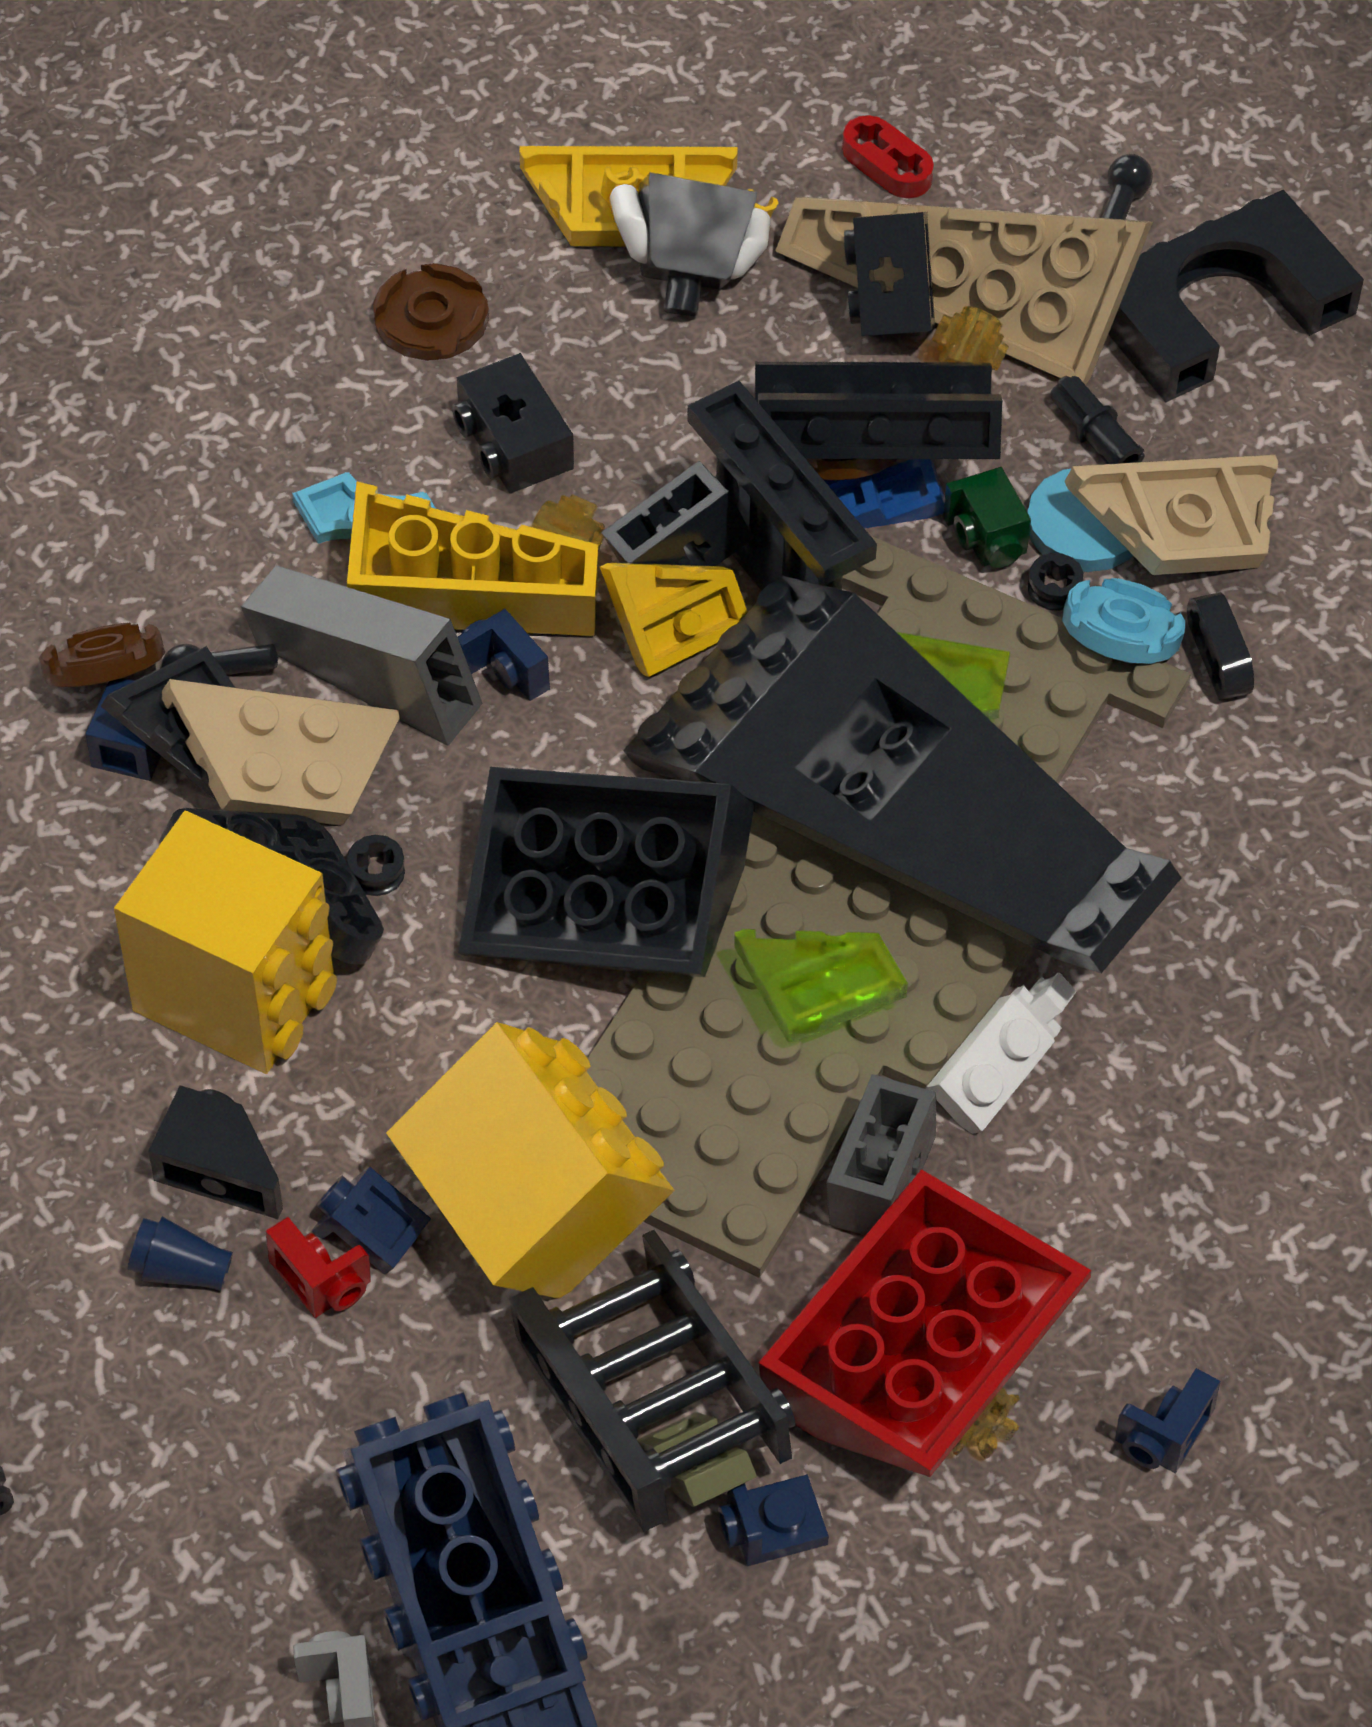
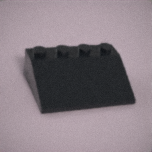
M490 767L458 953L463 956L705 977L745 867L754 804L732 784Z

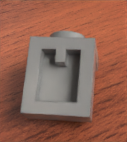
M331 1631L317 1634L309 1642L293 1645L294 1662L299 1682L329 1679L326 1680V1691L331 1724L344 1722V1727H376L370 1660L365 1635L351 1636L345 1632Z

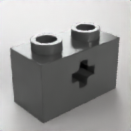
M871 1075L827 1180L829 1225L866 1235L920 1170H923L936 1138V1092L878 1075Z

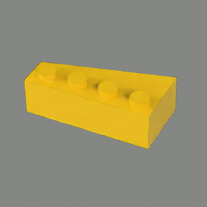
M356 482L347 587L449 618L454 629L465 630L475 621L486 620L506 609L527 633L594 636L598 584V544L521 525L517 530L489 522L488 515L466 510L465 515L462 516L431 508V501L406 494L405 499L401 500L378 494L377 486Z

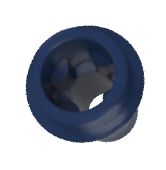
M163 1216L159 1222L144 1218L136 1235L127 1269L143 1274V1282L201 1286L221 1291L225 1282V1274L228 1273L232 1261L233 1252L217 1247Z

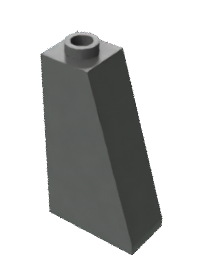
M278 565L273 568L241 605L258 646L273 644L276 648L277 656L369 705L399 710L400 721L447 746L450 745L483 704L453 624L449 618Z

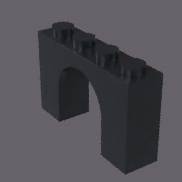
M1283 189L1263 199H1254L1245 204L1241 209L1219 219L1205 221L1194 230L1168 242L1156 243L1146 252L1141 253L1108 335L1166 403L1213 381L1220 345L1186 307L1179 295L1191 284L1202 279L1219 276L1237 277L1254 282L1268 290L1310 336L1357 313L1364 279Z

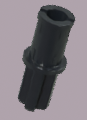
M1064 376L1058 380L1057 385L1051 390V399L1076 427V437L1081 443L1088 441L1107 464L1139 463L1143 461L1145 457L1144 449L1117 422L1118 414L1112 406H1103L1077 376Z

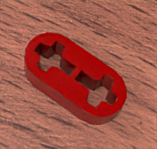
M865 115L858 116L845 125L842 142L844 157L886 191L897 197L909 199L917 198L931 188L934 170L932 157L927 151L890 123L877 116ZM861 138L863 141L866 142H864L863 144H859L858 139ZM873 139L878 140V146L870 141ZM898 167L906 173L898 174ZM916 169L918 171V175H915L910 171Z

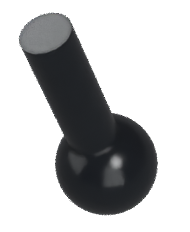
M1125 154L1115 159L1110 165L1107 180L1112 193L1102 218L1125 220L1133 199L1143 196L1149 190L1153 180V173L1150 164L1143 157L1136 154Z
M180 644L172 647L163 657L161 668L200 648L192 644ZM273 644L211 652L227 675L275 669L278 665L277 652Z

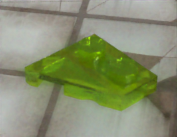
M742 929L735 932L734 947L788 1044L907 997L908 982L879 933L847 932L843 935L831 936L822 931H796L795 939L755 938L756 929Z

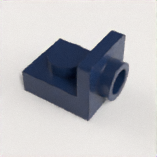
M506 609L486 620L475 621L458 636L471 674L491 663L499 681L508 689L517 686L529 701L550 690L548 656Z
M369 1167L351 1181L342 1175L333 1183L316 1206L325 1214L312 1229V1232L321 1239L334 1232L352 1248L361 1245L368 1253L370 1263L383 1274H386L394 1269L431 1220V1217Z
M1196 1368L1183 1390L1174 1385L1169 1389L1155 1417L1127 1403L1119 1414L1115 1441L1122 1444L1125 1454L1137 1464L1149 1469H1156L1161 1465L1176 1474L1215 1410L1221 1381Z
M808 1474L747 1490L745 1483L728 1490L727 1504L718 1507L720 1525L726 1544L729 1548L741 1546L747 1567L828 1545L829 1535Z

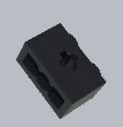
M928 211L853 218L854 229L844 230L846 264L856 265L858 288L848 290L851 324H861V336L925 332L936 329ZM884 257H891L893 267L903 268L904 278L894 282L893 291H887L885 281L875 280L874 270L884 266Z
M521 353L457 377L458 403L452 405L453 417L462 436L467 438L473 435L478 442L479 459L490 479L499 477L511 494L574 469L573 433Z
M700 461L689 467L601 532L618 561L630 564L717 566L755 538L729 492Z

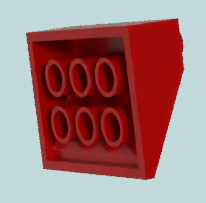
M921 1169L758 1362L760 1378L769 1391L778 1388L784 1394L794 1414L795 1425L816 1439L931 1477L1091 1278V1270Z

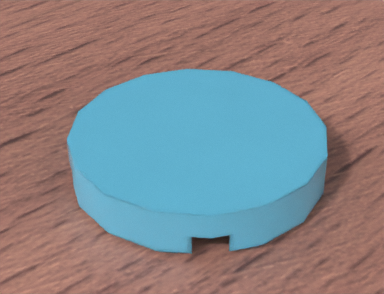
M1071 469L1061 470L1045 478L1031 494L1027 512L1031 518L1029 536L1031 542L1042 555L1063 553L1073 557L1081 565L1084 572L1112 569L1128 561L1133 556L1067 489L1064 481Z
M1120 578L1104 579L1102 586L1092 587L1089 585L1090 580L1082 581L1069 591L1063 609L1062 622L1069 634L1085 647L1105 657L1128 663L1146 664L1168 660L1179 651L1185 633V619L1181 612L1176 616L1170 612L1172 603L1161 593L1142 584Z

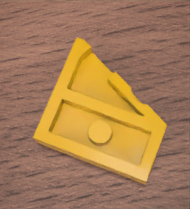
M606 563L600 566L635 665L647 677L718 643L721 635L730 627L738 624L748 613L733 570L722 566Z

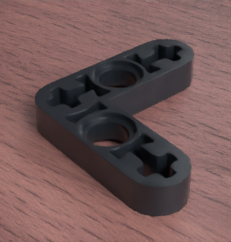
M182 808L173 812L160 837L159 845L186 810L323 874L324 888H326L324 889L325 901L329 904L327 920L329 938L333 941L331 955L338 960L350 964H362L370 959L383 936L384 928L382 922L333 837L320 823L306 816L295 814Z

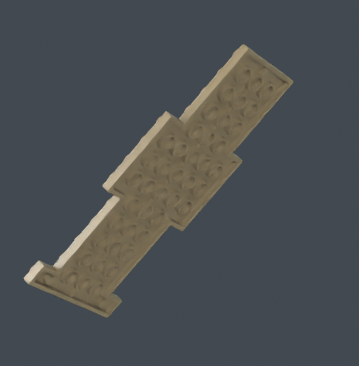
M873 536L871 537L877 543L876 559L843 576L842 589L854 592L860 597L881 605L882 608L878 615L1058 784L1107 704L1164 728L1190 682L1191 673L1163 661L1152 664L1128 663L1105 657L1085 647L1071 636L1061 617ZM753 812L745 867L706 976L694 977L643 972L588 1057L591 1067L587 1070V1073L598 1087L609 1091L623 1105L627 1112V1117L623 1120L635 1137L642 1138L658 1152L664 1162V1167L660 1171L675 1190L643 1222L760 1278L846 1137L871 1075L874 1074L881 1077L884 1075L892 1080L926 1089L928 1084L996 1001L1005 996L1033 947Z

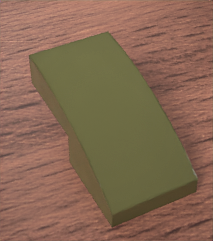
M695 1412L639 1438L637 1441L644 1452L654 1449L657 1453H660L717 1425L718 1421L714 1417ZM735 1447L672 1478L670 1489L686 1503L695 1507L756 1478L757 1475L747 1451Z

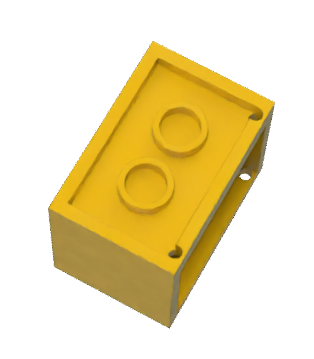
M186 810L114 907L133 1011L264 1074H268L279 1057L287 1060L293 1055L303 1035V1021L312 1008L322 1010L334 993L337 976L333 974L331 956L333 941L329 938L327 920L329 904L325 901L323 874Z
M496 1022L386 1134L494 1286L525 1291L534 1287L539 1295L559 1299L570 1293L675 1190L660 1171L664 1167L661 1156L648 1142L633 1135L623 1121L627 1117L625 1108L613 1094L595 1084L587 1073V1070L591 1067L588 1058L574 1043L565 1038L557 1041L544 1037L530 1027L522 1030Z

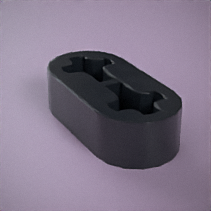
M1219 592L1190 598L1187 603L1188 625L1218 699L1221 700L1252 693L1254 689L1252 660L1225 595Z

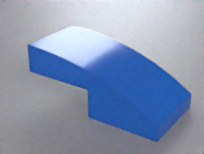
M910 459L886 468L877 474L857 479H823L864 529L928 519L944 512L945 498L932 459Z

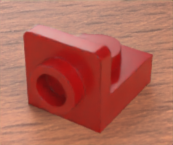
M289 1217L266 1230L269 1262L314 1318H317L330 1308H333L335 1311H343L354 1305L365 1293L367 1284L371 1282L370 1261L368 1253L361 1245L355 1246L331 1262L330 1256L321 1241L313 1233H308L304 1236Z

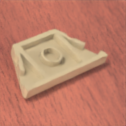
M1276 455L1073 466L1064 481L1067 489L1152 575L1259 568L1268 554L1270 531L1267 527V522L1273 513L1274 497L1270 496L1271 480L1278 469Z
M169 679L162 690V700L167 709L176 707L188 729L190 736L186 740V744L196 763L207 772L209 777L208 785L222 810L295 814L306 816L318 823L343 825L349 818L399 720V710Z

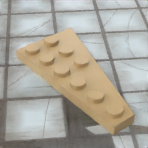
M813 197L795 198L776 252L857 288L856 265L846 264L844 250V230L854 229L853 218L928 211L935 322L1059 378L1077 376L1085 385L1092 376L1153 222ZM884 257V266L874 270L875 280L885 281L887 291H893L894 282L904 278L903 268L893 267L891 257Z

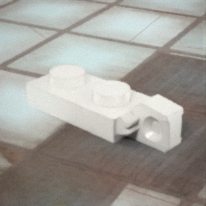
M1057 973L1054 977L1048 979L1043 977L1038 979L1030 991L1023 985L1017 987L1010 995L999 998L928 1084L926 1089L936 1092V1100L962 1128L972 1134L982 1132L1055 1042L1054 1037L1058 1035L1062 1027L1053 1018L1064 1010L1077 991L1061 973Z

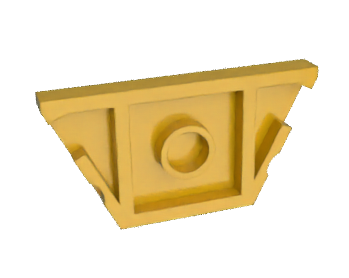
M520 146L519 156L520 169L571 246L626 247L615 223L611 204L603 199L601 195L606 167H611V174L619 180H627L629 167L637 168L639 171L637 191L639 190V184L650 172L726 186L737 170L738 147Z

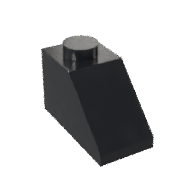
M179 1085L148 1150L154 1181L278 1220L283 1210L279 1178L242 1104L234 1102L232 1098L217 1090L204 1089L200 1092Z

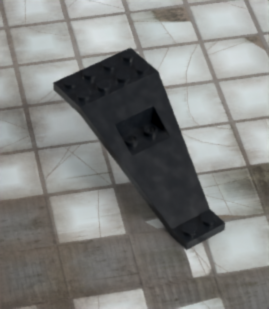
M780 576L776 581L767 585L758 595L757 603L738 624L730 627L721 635L718 640V646L698 668L690 671L682 678L674 695L657 713L649 716L640 725L636 737L623 750L635 765L649 772L682 781L732 784L754 804L753 812L1056 959L1101 974L1182 879L1170 860L1126 848L854 592L784 576Z

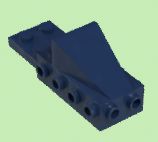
M462 1392L423 1406L427 1420L400 1429L395 1416L354 1431L358 1445L342 1450L346 1466L337 1468L336 1475L349 1510L361 1507L370 1535L360 1539L361 1549L373 1580L375 1581L383 1577L386 1579L394 1605L384 1608V1615L397 1650H402L404 1656L413 1658L418 1675L408 1679V1686L421 1720L424 1721L433 1717L436 1727H598L583 1685V1681H586L580 1662L588 1658L586 1647L574 1618L565 1620L556 1592L563 1590L561 1574L551 1550L547 1548L541 1551L532 1526L533 1522L539 1520L537 1505L525 1479L517 1481L508 1453L515 1451V1443L502 1410L493 1412L489 1400L468 1405L465 1394Z

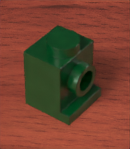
M1002 466L946 483L943 518L947 526L954 524L956 536L961 547L966 551L973 549L983 567L991 565L994 568H1003L1011 565L1021 555L1027 553L1031 518Z

